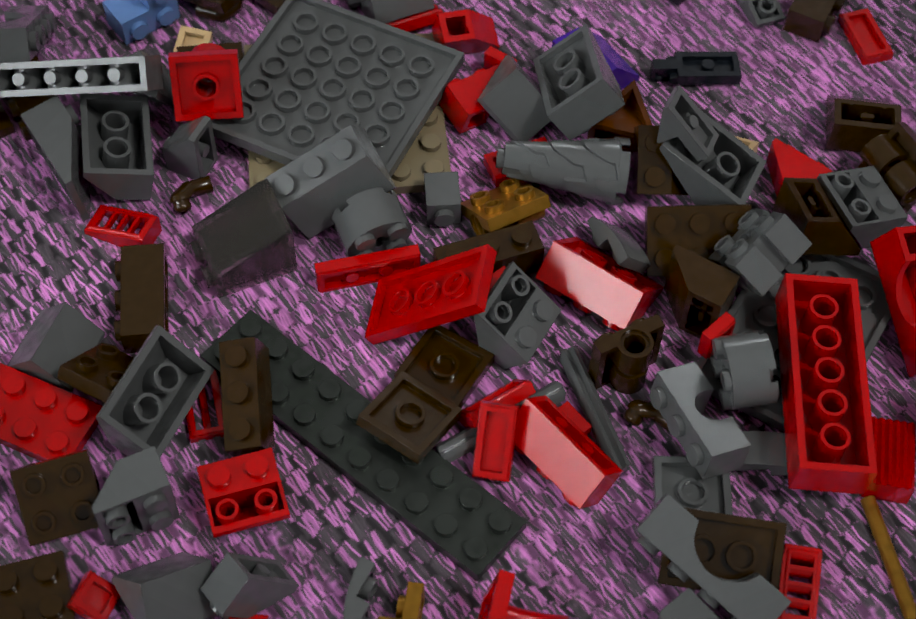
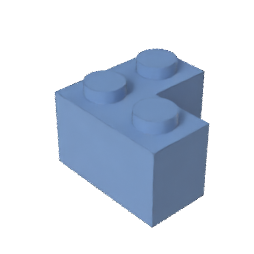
M105 0L102 2L107 23L126 45L136 40H141L149 33L163 26H168L180 18L177 0Z

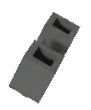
M691 362L658 371L649 396L653 407L659 410L665 419L670 434L677 438L686 452L688 462L696 468L704 480L741 469L751 444L733 417L713 420L701 414L705 412L713 387L697 363Z

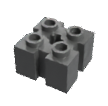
M755 208L746 212L739 219L738 232L733 237L726 235L715 244V251L708 259L718 265L726 266L734 273L740 275L737 288L749 289L752 293L764 296L783 276L781 272L788 264L793 265L812 243L786 214L774 211L770 214L768 210Z

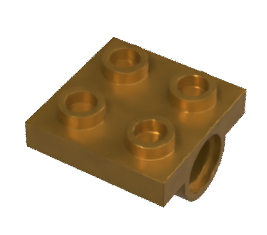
M513 178L502 181L499 184L500 187L490 191L475 192L470 195V199L461 202L462 214L470 220L472 229L477 236L528 221L534 222L545 217V209L551 207L548 194L522 180Z

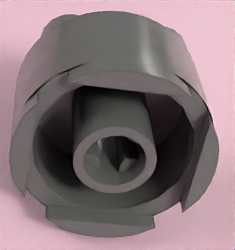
M372 188L357 193L346 200L349 205L343 211H340L338 207L332 215V221L348 257L407 246L405 241L412 232L408 218L395 191L390 189V193H386L384 188Z
M764 330L720 336L712 339L714 357H711V368L714 379L721 378L722 388L719 389V400L722 410H736L777 403L779 396L778 381L771 382L773 380V370H776V362L770 339L767 333H763Z

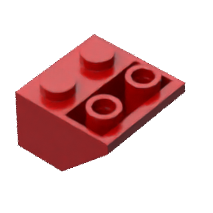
M272 447L197 466L214 538L291 518Z

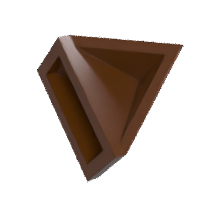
M635 79L621 91L625 105L619 108L615 114L607 116L588 130L587 139L629 138L631 145L629 147L622 146V150L633 154L634 127L638 125H652Z

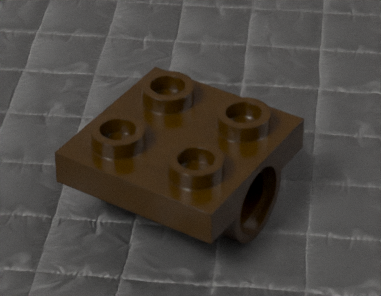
M897 122L887 134L876 136L863 147L860 156L864 161L857 168L875 166L905 213H907L916 203V134L905 122Z
M658 314L647 319H636L627 328L615 333L607 332L593 342L588 373L596 389L611 383L613 388L620 393L634 394L643 388L649 365L657 361L665 324Z
M102 342L60 365L57 378L68 383L69 386L105 403L134 358L121 352L118 347Z
M88 449L10 470L30 546L99 527L92 511V506L100 493V487Z

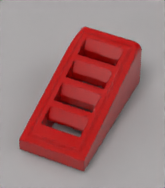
M100 205L84 229L86 235L119 247L154 244L162 231L159 217L155 215ZM104 216L109 217L104 227L98 226ZM116 220L120 221L115 229H111ZM127 224H129L130 226H129L128 230H127V231H123V229L125 228V226H126ZM137 228H140L141 230L138 234L134 233Z
M784 544L778 590L791 601L788 608L806 610L807 614L806 616L785 613L784 610L777 619H816L822 567L821 549ZM789 576L808 579V583L788 579ZM787 592L808 595L807 600L788 597Z

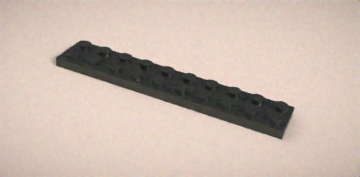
M252 310L246 313L200 355V358L217 371V375L221 377L219 342L255 336L269 348L273 419L476 581L485 574L526 528V520L449 461L442 458L433 449L417 464L357 425L358 415L371 402Z

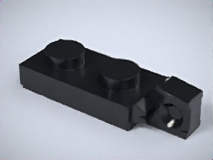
M675 52L674 56L666 57V59H652L649 71L651 82L669 81L670 84L677 85L740 84L742 78L736 52Z

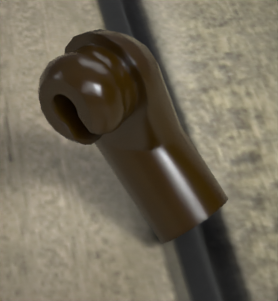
M240 0L226 14L196 5L195 15L217 22H226L240 12L243 2Z
M209 175L186 181L171 194L170 203H173L175 213L178 214L191 210L192 205L189 198L214 192Z
M633 400L627 404L628 409L623 413V418L627 422L638 426L643 418H648L669 432L665 419L659 410L653 407L651 401Z

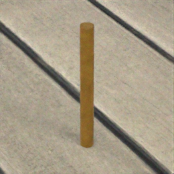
M866 496L860 502L904 619H916V604L875 496Z

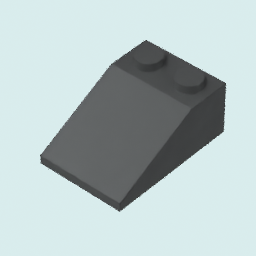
M587 24L533 60L547 117L568 140L586 133L592 126L607 116L615 114L619 108L625 105L620 86Z
M56 95L20 115L40 154L85 221L90 218L91 197L90 182L83 178L80 124L76 126V124L80 123V120L72 106L69 104L64 107Z
M700 110L719 134L709 158L697 161L678 137L662 142L659 149L694 205L746 204L767 161Z

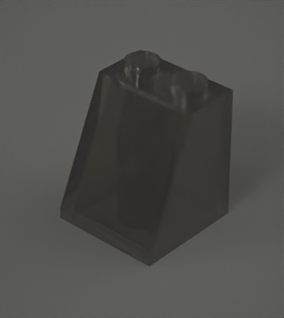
M268 179L258 182L192 226L194 241L189 242L191 252L196 262L202 260L205 266L201 269L207 288L214 287L218 298L297 271L293 231Z

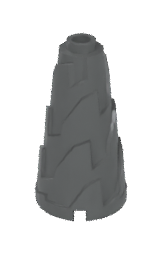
M614 137V139L554 140L549 142L510 141V143L505 142L504 148L498 147L496 168H502V174L507 175L506 177L539 183L553 189L572 192L584 198L604 201L609 205L621 206L624 200L623 198L616 197V193L626 194L631 152L623 151L622 146L629 147L631 142L629 138Z

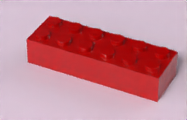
M785 273L775 300L788 488L865 494L878 473L858 280L856 278Z

